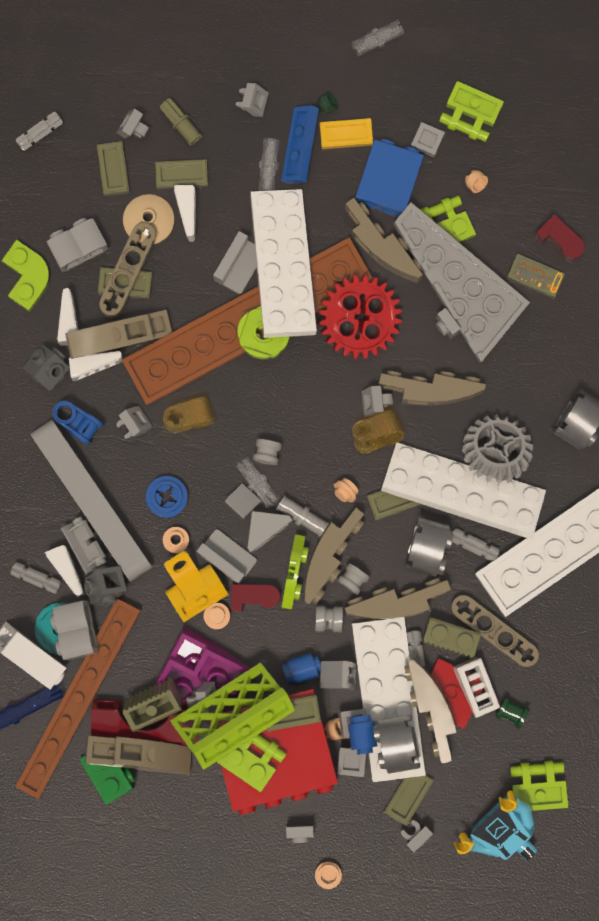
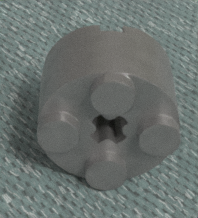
M582 389L575 393L578 397L575 403L572 401L568 402L556 421L555 426L558 428L552 431V433L579 450L585 449L586 446L591 447L598 436V433L595 431L599 426V400Z
M419 517L418 525H416L408 551L410 555L409 559L406 560L405 568L435 577L437 574L442 575L446 565V555H443L444 550H450L454 536L450 526Z
M411 715L379 720L378 726H373L375 741L381 743L382 752L378 753L380 769H386L388 774L420 768V763H415L414 759L420 757L415 728L408 725V721H413Z

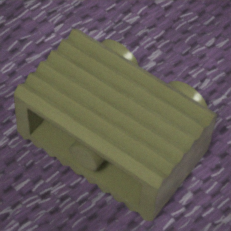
M430 617L422 643L423 645L426 643L428 646L432 645L433 648L437 646L438 650L442 648L443 651L447 650L448 653L452 651L453 655L457 653L458 656L462 655L463 658L467 656L470 659L475 656L481 634Z
M168 678V681L164 680L163 683L159 682L158 685L149 686V689H144V692L140 691L139 694L135 693L134 696L125 697L123 714L130 728L135 732L181 711L182 697L174 681Z

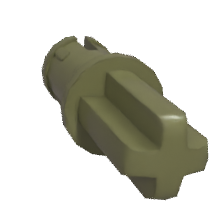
M169 98L161 104L160 109L173 124L172 128L174 130L177 129L190 146L202 138V134L190 122V116L188 114L185 115L173 99Z

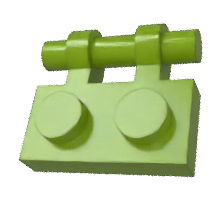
M457 81L446 104V107L455 110L453 116L443 112L439 122L447 125V128L452 131L457 129L468 134V138L486 142L490 133L482 130L481 127L483 123L493 127L504 101ZM462 114L476 119L474 125L460 120Z
M459 196L451 199L447 197L440 200L441 203L428 208L426 206L420 209L430 219L445 212L447 219L437 224L459 243L476 236L466 211L457 215L454 212L453 208L462 205Z
M258 734L218 760L217 763L261 792L276 771V769L267 764L271 757L281 763L287 754L278 748L279 745L274 741L270 743ZM251 743L265 752L261 759L247 750Z
M550 760L544 761V764L529 765V762L520 763V766H511V777L521 776L522 784L512 785L514 796L529 804L532 811L568 808L566 781H555L554 775L555 773H564V763H553ZM545 774L546 782L531 784V775Z

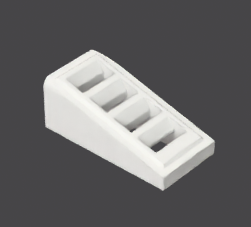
M174 185V192L186 236L189 242H194L196 228L195 187L193 185Z
M69 288L63 289L57 337L60 346L68 345L65 333L79 330L73 294Z
M120 351L91 354L74 359L70 357L71 378L73 381H77L122 362L123 355Z
M62 545L45 552L47 558L74 594L78 597L85 596V591L68 548Z
M476 657L453 667L475 718L500 708L481 658ZM475 668V673L468 676L465 675L466 671ZM477 678L480 679L481 682L472 686L469 685L470 681ZM482 688L485 689L484 693L474 697L473 692ZM489 698V703L478 707L477 702Z

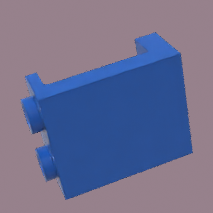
M387 139L374 140L355 200L358 203L362 202L368 208L399 217L408 206L424 155L419 154L420 151L412 147H405V149L397 147L394 142Z

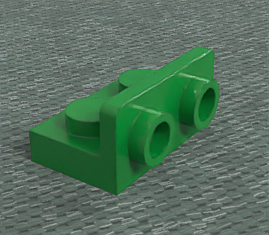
M85 756L79 759L106 805L134 789L132 783L135 782V779L128 768L123 770L122 767L85 764Z

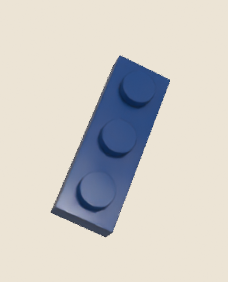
M315 106L294 107L281 178V181L286 184L306 183L319 108Z

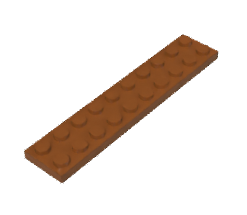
M350 237L309 259L315 315L319 314L318 310L325 309L326 306L320 300L329 299L325 291L334 292L333 283L342 286L343 277L351 282L353 274L357 275L359 281L363 274L368 276V282L372 279ZM259 286L122 359L146 406L246 353L240 346L238 325L241 318L247 312L261 307ZM352 295L346 296L344 300L351 297ZM258 329L256 333L260 335V339L264 340L263 329Z

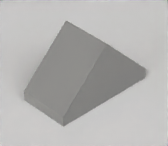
M252 511L248 540V551L250 554H253L293 523L291 517Z
M321 661L320 688L356 690L357 664L349 661Z

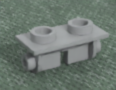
M78 517L72 521L73 523L61 527L85 574L92 572L97 567L105 566L107 563L105 560L106 555L101 550L97 541L92 542L91 538L94 535L87 524V520Z

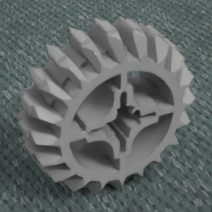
M496 414L493 420L486 416L483 422L477 420L474 423V427L470 426L468 428L467 434L463 439V444L465 445L462 447V453L466 454L464 463H470V471L478 470V478L485 475L487 476V483L492 478H495L498 484L504 478L509 483L513 476L518 479L522 471L525 472L527 470L528 463L531 462L533 457L531 454L533 445L529 444L531 435H524L526 432L525 427H517L518 420L510 423L508 422V416L504 420H500L498 414ZM487 436V442L483 447L478 448V441ZM516 450L517 458L509 462V454Z

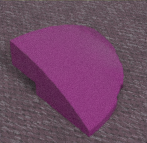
M183 626L154 684L158 685L159 682L163 683L164 680L168 681V678H171L182 697V702H187L186 698L192 697L191 692L197 691L204 682H215L217 691L251 668L215 643ZM234 690L229 695L233 696L237 691Z

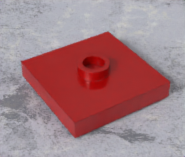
M438 658L431 675L441 688L449 704L455 725L465 729L472 710L453 670L454 665ZM467 671L465 672V675H466V676H468V675L471 674V673H469V672H467ZM477 678L473 681H470L469 685L472 686L481 681L479 678ZM482 689L473 692L474 697L481 694Z

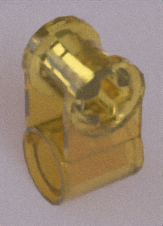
M207 396L170 406L163 414L164 427L171 433L202 428L215 422ZM176 414V417L180 418L179 424L174 425L173 421H170L171 415Z
M392 410L384 411L374 417L359 421L352 428L355 448L360 453L365 454L388 445H394L405 436L396 413Z

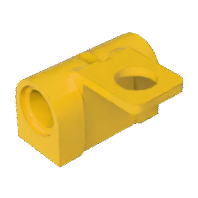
M186 551L179 553L164 563L166 570L176 584L165 591L183 622H186L229 595L211 565L208 564L198 571ZM186 561L182 568L178 570L173 569L177 562Z

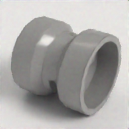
M317 605L315 631L323 632L326 629H331L333 632L342 633L343 606H335L331 609L323 605Z

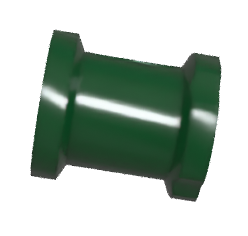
M505 697L496 713V718H503L515 724V728L520 729L530 708H522L512 703L508 697Z

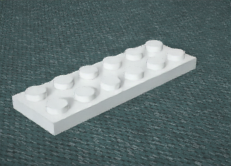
M302 189L251 192L250 200L263 337L316 335L317 329Z
M396 443L381 489L383 492L528 539H532L546 490L519 481L511 480L508 483L504 478L499 484L495 478H492L487 483V476L482 475L478 478V470L470 471L469 465L400 443Z
M599 489L536 531L532 539L526 538L475 573V576L504 617L599 553Z
M405 618L352 624L363 709L367 710V715H371V721H374L375 726H378L379 720L411 715L413 721H408V725L415 728L420 756L414 758L415 763H420L419 769L388 774L386 769H380L378 753L382 752L381 743L377 742L378 747H373V753H369L372 782L425 776L417 708L413 707L410 692L414 691L412 681H407L404 669L405 665H409L408 658H410Z

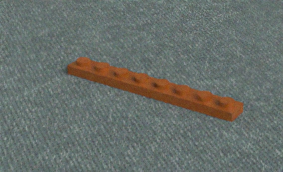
M118 598L96 636L99 653L84 658L15 786L37 799H40L141 612Z

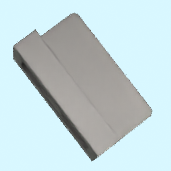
M240 231L238 232L213 275L214 281L239 295L243 293L257 269L255 244L248 241L247 235Z
M218 529L196 551L197 554L236 584H240L257 562L255 557Z

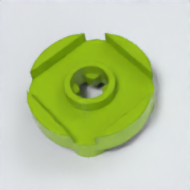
M257 307L247 312L239 322L238 338L240 346L248 355L254 358H276L288 345L290 336L260 339V335L256 331L263 329L261 307Z

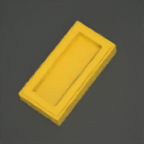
M371 118L320 122L322 149L373 146Z

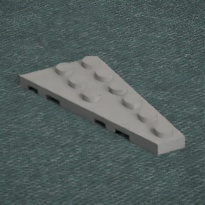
M410 202L393 224L441 302L461 328V334L480 363L530 302Z

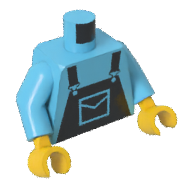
M508 791L507 795L504 798L499 797V803L474 825L470 834L471 838H468L466 833H460L461 843L454 842L457 852L459 854H466L469 851L507 860L517 851L528 861L538 850L529 841L535 829L530 805L515 797L513 791Z

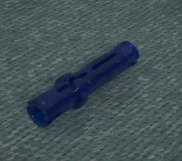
M53 685L51 689L46 688L14 706H11V704L6 706V710L0 713V730L13 723L14 725L19 724V720L63 698L64 696L59 686Z

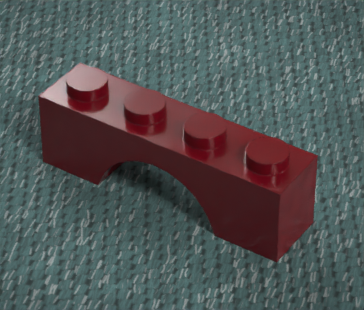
M93 699L91 707V736L107 738L124 737L164 743L177 742L180 745H186L170 720L189 708L187 702H182L181 711L133 732L123 714V705L120 700ZM188 720L180 726L182 728H192L195 720ZM196 735L194 743L198 742V735Z

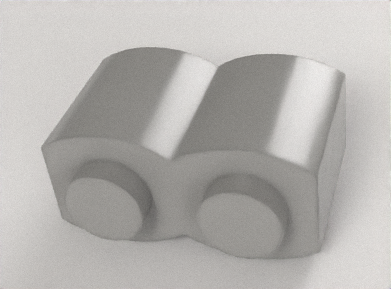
M82 218L76 221L70 230L64 232L61 229L52 233L47 241L48 247L62 273L108 250L107 244L93 218L89 220Z
M79 601L54 607L50 620L53 629L58 632V640H56L58 655L62 656L63 660H72L98 654V643L93 628V618L89 602Z

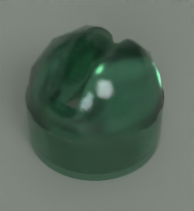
M330 92L322 94L317 99L316 107L321 106L322 109L319 112L328 115L338 109V103Z

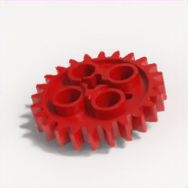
M355 274L352 275L351 282L343 277V285L340 286L337 283H333L335 291H325L329 299L320 300L326 306L325 309L317 311L324 315L323 319L317 321L318 324L325 325V328L320 333L322 335H330L325 342L327 344L335 342L333 346L334 351H338L343 347V356H347L350 351L354 359H357L359 352H361L362 357L365 359L368 358V351L377 356L378 347L387 350L384 343L386 340L394 342L390 336L391 333H399L394 328V324L402 323L400 319L395 318L396 314L402 312L401 309L394 308L399 299L390 298L394 290L384 291L387 283L382 282L377 286L378 278L373 277L370 282H368V276L365 274L362 275L360 281ZM364 294V299L361 306L360 295ZM352 295L354 305L350 309H345L343 300L346 296ZM377 298L380 306L377 311L371 312L368 307L369 302ZM361 309V313L365 314V318L358 321L354 319V316L359 314ZM345 321H349L351 330L348 334L342 335L340 333V325ZM374 324L376 326V334L373 337L367 338L365 329L368 325ZM358 325H359V334H360V335H359V339L356 340V339H355V335H356V333H357V329H358Z

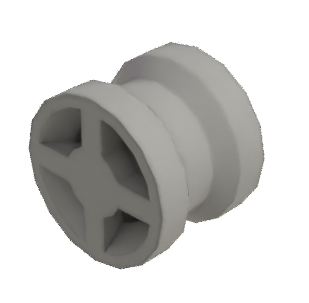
M257 439V452L253 454L252 460L268 465H278L277 453L281 450L282 444L275 441Z
M348 563L344 575L339 576L337 581L349 591L358 595L361 591V585L366 583L370 577L354 565Z

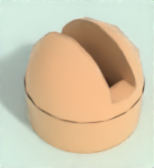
M472 170L469 176H465V183L473 193H478L486 187L488 178L482 172Z
M339 718L329 720L323 728L327 733L326 738L329 740L342 739Z

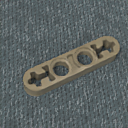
M139 223L132 230L103 292L99 305L102 313L107 317L114 318L122 313L155 243V230L148 223ZM145 230H148L150 239L145 238L141 244L142 248H146L145 251H142L139 247L131 246L132 243L138 246L140 241L138 232L143 233ZM131 252H136L141 257L140 262L136 265H129L126 262V256ZM125 275L130 279V283L126 288L121 289L115 285V280L118 276ZM111 289L118 294L124 295L123 298L119 295L117 296L115 301L118 306L117 309L112 308L111 311H107L108 307L105 303L106 301L111 302L114 297V293L110 292Z
M461 595L453 600L451 604L452 614L474 632L480 633L483 639L519 666L530 667L537 662L539 653L533 644L472 598ZM467 601L469 603L467 608L472 612L475 611V608L480 610L474 616L472 623L467 621L470 617L468 613L463 612L459 614L457 612L459 609L456 605L457 602L463 603ZM481 616L489 617L492 622L490 629L487 631H482L477 627V619ZM501 632H508L512 635L513 641L510 646L503 647L499 644L498 636ZM518 640L522 642L518 646L523 651L528 649L532 651L530 654L533 658L532 661L526 660L522 662V654L517 650L514 652V655L509 652L516 646Z

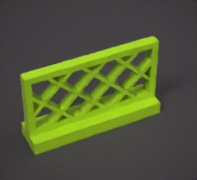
M260 662L173 718L170 722L204 770L294 712L295 709L285 690L280 688ZM259 674L263 675L260 684H250L253 678ZM234 690L240 691L238 698H228V695ZM247 691H258L256 698L245 699ZM265 691H275L265 699H262ZM211 705H218L215 713H205L206 709ZM225 705L235 706L232 714L222 713ZM242 706H252L245 712L239 714ZM188 720H195L192 728H182L180 726ZM202 720H212L209 729L199 728ZM219 721H229L220 728L216 729ZM196 735L206 736L197 743L193 744Z

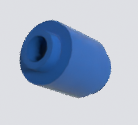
M311 652L287 660L288 663L282 664L288 685L293 683L298 685L319 678L318 672L321 671L318 656L312 657Z
M371 715L350 717V724L348 725L351 750L357 749V755L373 753V747H378L373 731L375 723L371 721Z

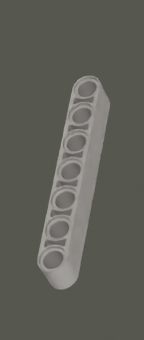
M51 419L30 433L129 581L132 582L151 569L152 566L53 420Z

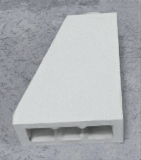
M8 622L4 623L0 628V653L47 688L51 689L53 685H58L64 677L66 667Z

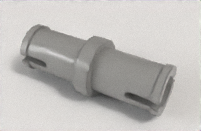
M285 495L276 508L277 511L295 520L296 525H303L319 537H321L329 522L309 511L310 508L307 506L303 508Z

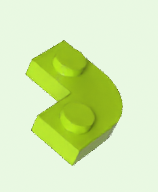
M16 240L2 259L5 265L22 275L8 297L31 312L48 287L49 271L40 255Z
M295 535L282 608L292 610L294 599L299 600L302 584H297L300 564L306 563L309 549L304 547L305 536Z

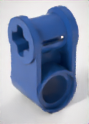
M68 401L58 402L53 408L55 421L87 446L91 444L90 439L97 429L102 428L104 425L95 417ZM62 408H69L72 410V416L68 420H61L58 418L59 411Z

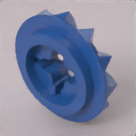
M162 476L155 479L148 486L146 502L149 509L155 515L164 518L177 516L186 507L188 499L187 490L184 484L177 478ZM173 487L171 496L177 502L167 501L161 507L163 499L157 491L167 493Z

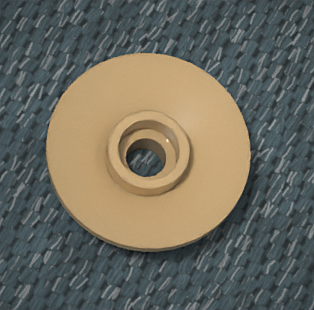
M152 194L141 195L127 205L123 214V225L130 237L132 230L139 223L150 224L155 230V245L164 241L172 232L174 213L169 203L163 198ZM145 214H151L153 219L147 222L143 217ZM145 230L143 233L138 232L140 237L139 244H142L145 238L150 239L148 230Z

